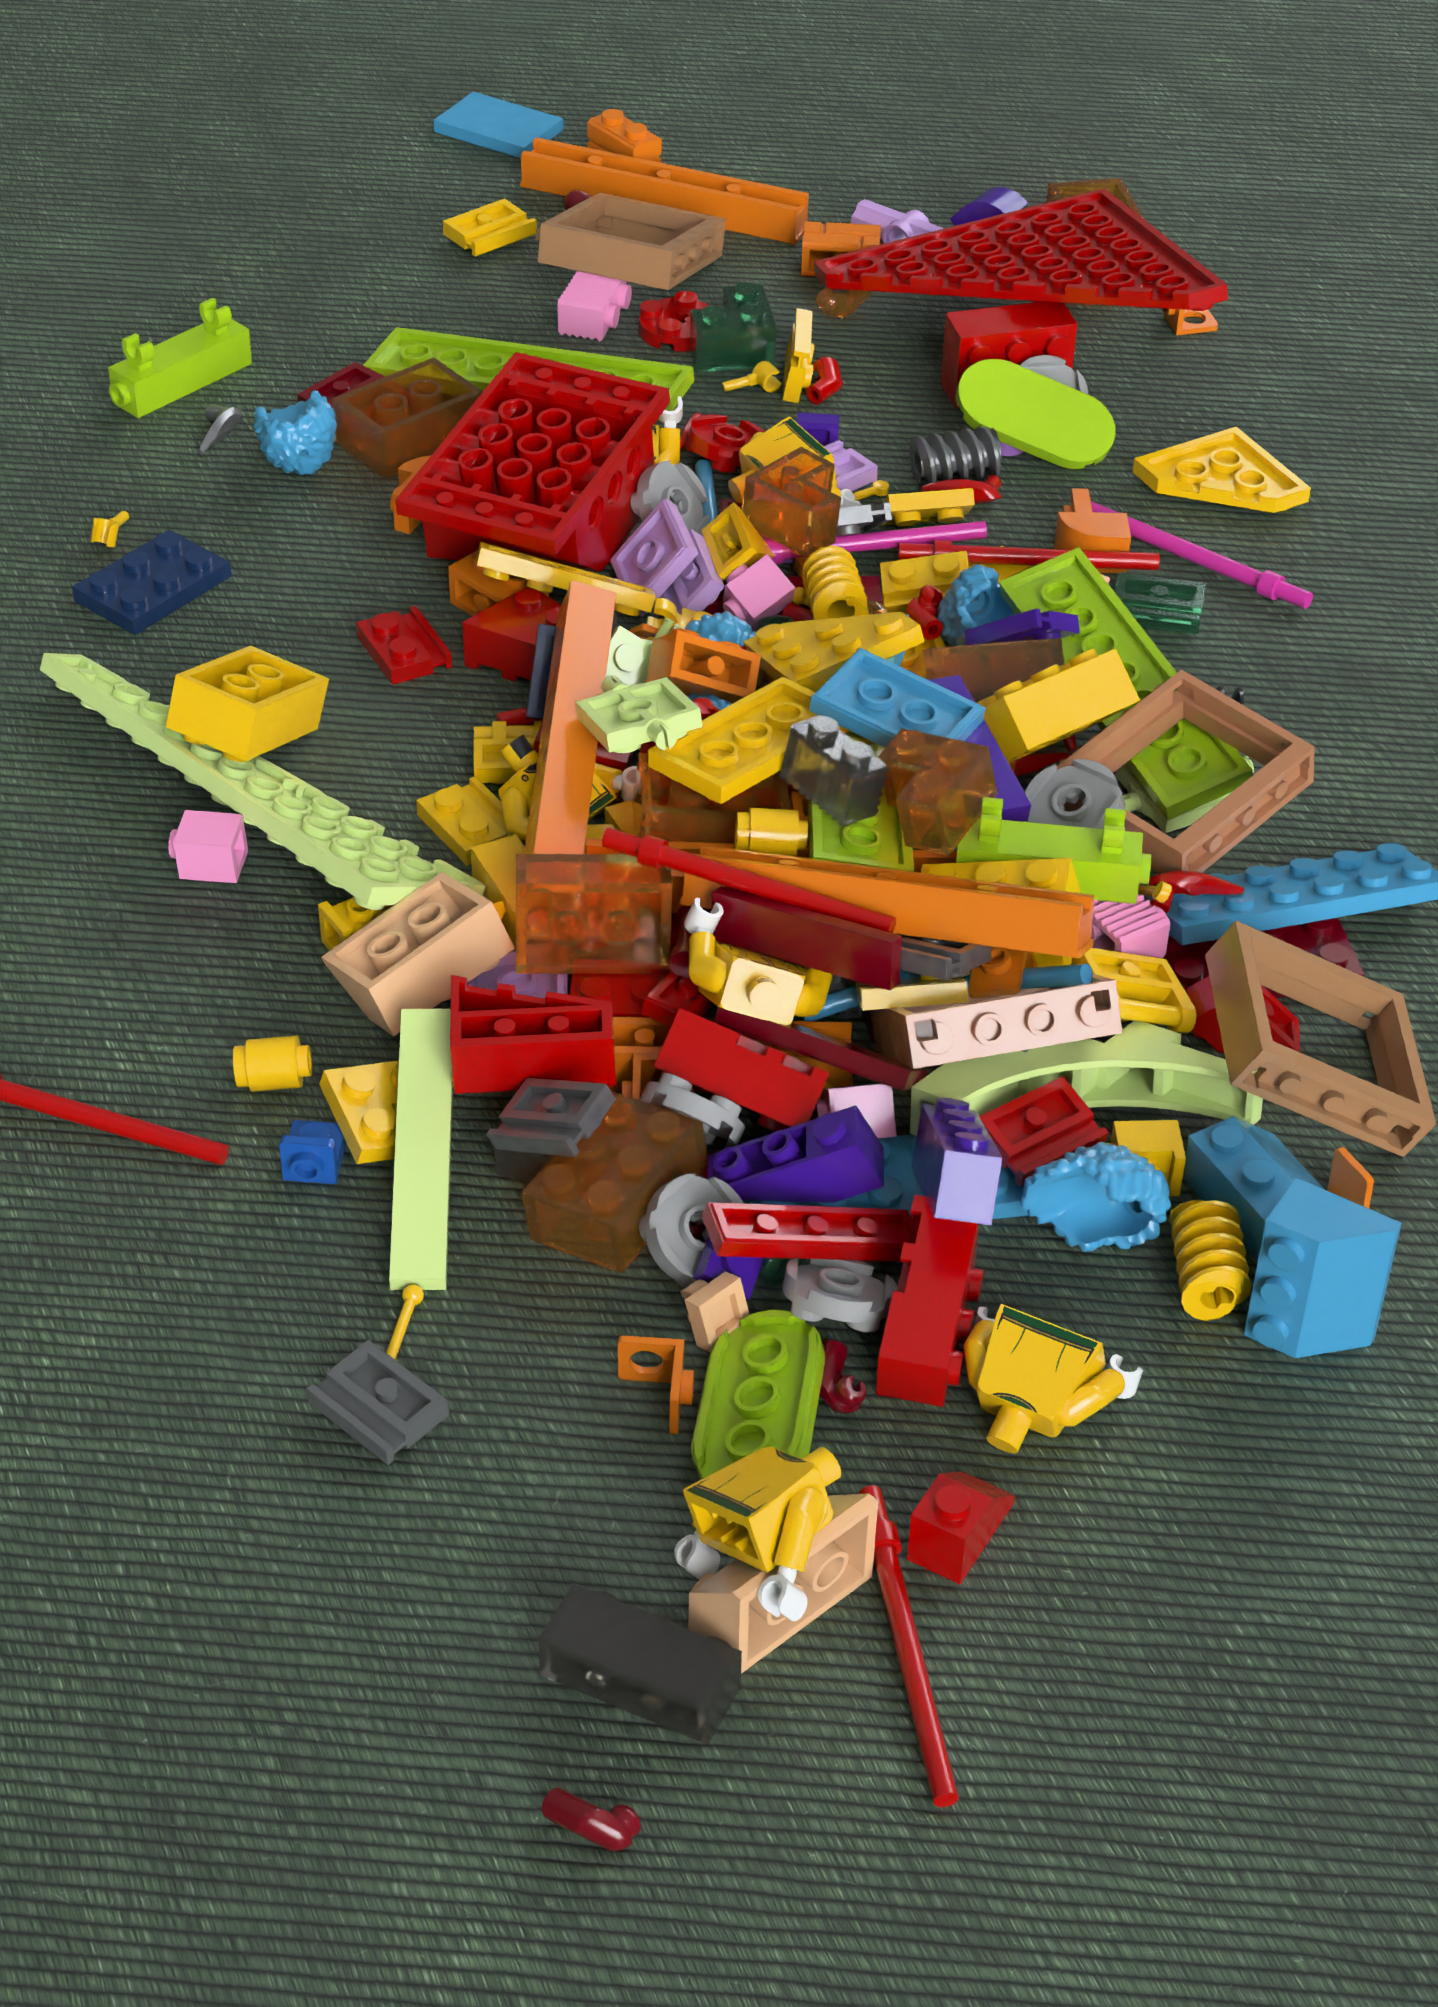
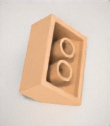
M440 872L321 958L369 1020L392 1036H395L400 1032L401 1009H433L439 1003L451 999V975L467 977V981L470 982L479 974L497 966L500 959L515 948L492 901L444 872Z
M871 1494L828 1495L833 1510L832 1520L815 1534L804 1572L797 1571L794 1585L807 1596L808 1604L800 1619L791 1621L783 1614L775 1617L763 1608L759 1602L758 1588L765 1579L772 1575H777L779 1566L766 1573L735 1559L719 1572L703 1576L695 1584L692 1591L689 1592L688 1630L732 1672L739 1676L869 1580L873 1572L878 1500Z

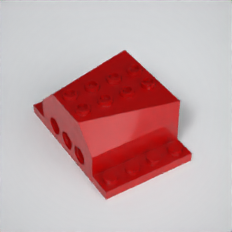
M515 352L395 499L397 514L423 522L428 558L461 560L478 550L480 542L582 570L602 572L639 521V516L634 513L631 507V496L634 492H637V484L642 473L648 467L654 465L652 426L670 403L669 388Z

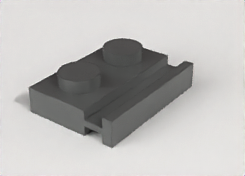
M370 1340L365 1341L326 1372L327 1379L318 1386L311 1384L306 1388L308 1401L313 1407L387 1465L394 1461V1454L402 1447L409 1449L450 1415L446 1398Z

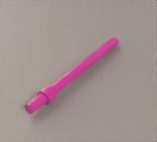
M1091 501L1092 512L1119 513ZM1127 516L1130 533L1134 538L1254 587L1257 594L1273 601L1280 598L1304 609H1307L1312 602V592L1285 582V577L1270 570L1261 572Z
M985 521L786 542H782L780 538L763 540L775 554L771 559L777 565L783 564V559L809 557L811 553L827 546H838L849 552L898 548V543L933 544V540H951L955 542L987 538V526Z

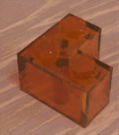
M803 447L790 452L746 476L742 512L759 534L786 546L797 555L808 558L811 553L822 547L832 545L836 540L842 497L831 492L835 464Z
M901 728L877 757L887 805L897 807L905 846L949 856L981 816L983 797L995 798L998 794L989 746Z

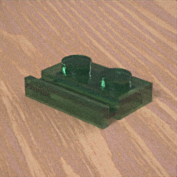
M1123 572L1118 573L1115 593L1141 627L1199 634L1206 583Z

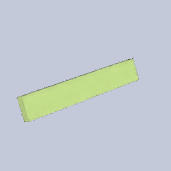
M401 1009L389 1275L390 1290H403L410 1284H416L422 1290H446L453 1070L450 1052L451 1009Z

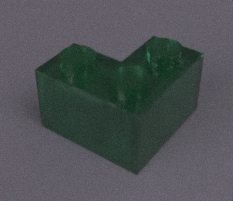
M743 282L736 286L723 287V308L711 305L703 309L690 310V354L696 372L751 369L761 361H767L775 366L776 323L762 284Z

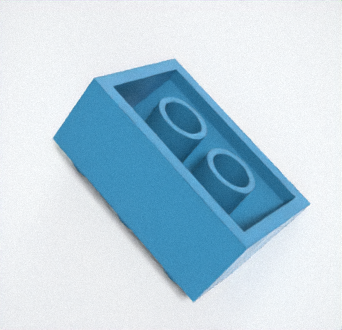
M1230 1117L1188 1136L1184 1180L1201 1200L1222 1201L1229 1203L1237 1209L1241 1219L1240 1228L1243 1232V1245L1257 1263L1266 1218L1294 1178H1299L1324 1189L1273 1133L1237 1117Z
M1295 1177L1266 1218L1244 1335L1260 1342L1266 1347L1278 1350L1293 1358L1370 1346L1375 1339L1402 1223Z

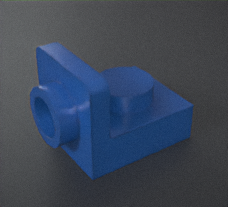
M293 1120L290 1134L283 1135L279 1145L283 1180L307 1183H337L346 1141L337 1123Z

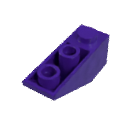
M855 1105L708 1155V1179L715 1177L724 1181L734 1189L741 1200L835 1203L884 1187V1147Z

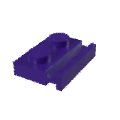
M1036 608L964 631L966 649L979 647V651L998 653L999 659L1003 660L1026 656V649L1032 647L1036 649H1049L1061 646L1062 638L1080 633L1078 615L1055 611L1040 613V609Z

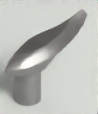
M213 404L206 408V418L209 421H214L199 449L201 456L212 445L221 442L229 435L241 417L242 412L240 409Z

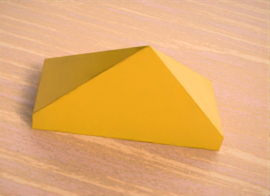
M734 502L701 530L717 575L722 580L727 579L734 570L742 565H747L749 568L767 554L770 558L775 556L740 507Z

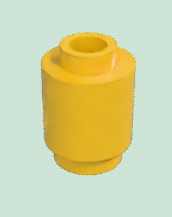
M749 808V813H736L734 849L793 857L797 856V850L806 851L808 821L799 820L798 810Z
M296 1035L248 1039L246 1045L234 1046L233 1069L237 1087H249L251 1092L302 1088L303 1077L312 1076V1058L309 1045L301 1046L299 1037Z

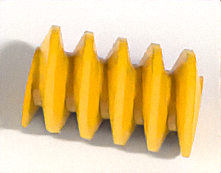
M838 546L822 547L811 553L804 562L801 573L813 619L869 615L867 596L851 553Z
M1191 1200L1181 1203L1171 1210L1169 1219L1172 1226L1171 1235L1174 1242V1254L1177 1259L1176 1270L1179 1275L1178 1284L1181 1290V1303L1184 1310L1194 1318L1203 1321L1220 1319L1229 1314L1235 1308V1305L1242 1303L1250 1295L1252 1287L1248 1276L1249 1267L1245 1259L1246 1249L1242 1242L1243 1232L1240 1228V1215L1235 1207L1222 1201Z

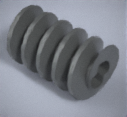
M979 426L974 432L967 428L961 429L958 434L954 431H947L942 437L938 433L929 434L926 440L922 436H914L910 441V464L916 483L920 482L921 477H925L927 484L934 483L937 480L938 474H941L943 481L952 480L953 472H957L959 479L968 480L970 469H973L977 480H983L985 467H989L991 475L1000 476L1002 452L999 437L994 428L988 429L986 426Z

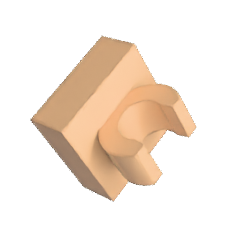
M726 1271L709 1283L699 1279L681 1291L682 1297L685 1298L684 1301L688 1312L687 1318L691 1323L696 1346L708 1352H711L715 1341L726 1329L730 1334L734 1329L740 1327L739 1320L750 1315L741 1278Z

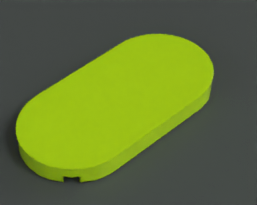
M986 359L971 365L963 373L956 390L955 400L957 407L960 406L961 411L964 413L963 419L974 430L979 426H986L988 429L994 428L998 434L999 441L1063 468L1075 470L1084 469L1086 465L1093 463L1096 465L1107 456L1115 439L1116 429L1112 415L1099 400L1006 360Z
M766 1310L744 1317L739 1320L740 1327L734 1329L730 1334L726 1329L717 1338L709 1356L691 1445L692 1459L700 1479L764 1447H774L801 1459L809 1454L825 1365L824 1347L820 1334L814 1325L812 1327L805 1320L795 1317L787 1310Z

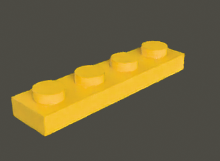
M480 542L476 565L484 567L483 574L504 581H509L510 575L528 579L526 586L552 593L553 587L568 590L571 580L615 592L614 610L638 616L640 610L649 613L652 611L656 595L651 588Z

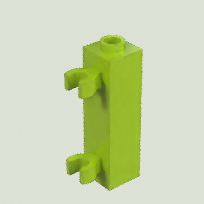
M211 298L199 305L200 315L204 323L153 346L152 342L148 341L140 345V338L137 333L122 340V348L127 359L108 367L110 378L109 394L113 403L133 416L140 418L251 365L249 329L232 319L231 310L227 305L217 309L216 299Z
M983 797L981 818L961 816L956 863L1071 858L1081 893L1094 895V900L1136 904L1139 884H1149L1151 854L1142 853L1143 833L1125 831L1126 810L1105 808L1103 829L1001 820L1003 799Z

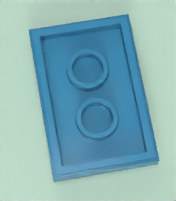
M474 91L433 120L434 132L520 159L521 153L524 150L532 151L535 137L551 140L564 130L563 118Z
M859 648L811 697L809 711L934 772L938 771L982 723L986 710L982 705L862 648Z

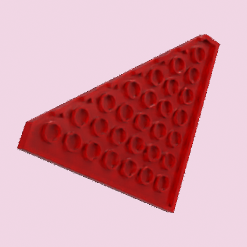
M1105 188L813 261L815 276L826 288L835 290L846 289L885 293L896 292L1193 311L1208 310L1214 306V303L1228 300L1227 284Z

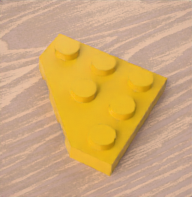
M1238 427L1136 457L1133 464V473L1159 494L1271 513L1285 511L1291 507L1309 502L1311 487Z
M890 612L771 624L759 629L755 634L756 636L743 641V644L746 646L747 651L761 655L759 667L773 679L777 680L785 677L817 692L859 648L886 660L925 642L921 627L917 622L902 612Z

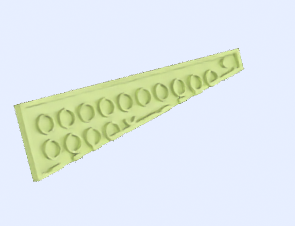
M43 654L40 671L56 681L55 686L57 688L70 692L81 699L80 704L82 706L95 710L106 717L105 721L107 724L122 729L131 735L132 742L149 748L158 755L157 759L160 762L175 767L185 774L184 779L206 789L212 794L211 798L214 801L227 805L239 814H242L245 823L257 826L267 833L269 841L285 846L295 853V858L298 862L320 871L325 875L324 879L329 884L345 889L355 897L354 901L358 905L372 910H382L384 905H395L440 872H444L483 896L486 885L441 859L434 860V864L417 856L419 851L417 845L406 839L398 841L384 837L385 827L373 820L348 816L350 808L347 805L325 795L319 789L261 756H257L247 762H236L225 758L222 755V751L211 746L193 744L184 740L181 733L165 727L170 705L149 701L150 693L127 682L124 678L89 658L79 654Z

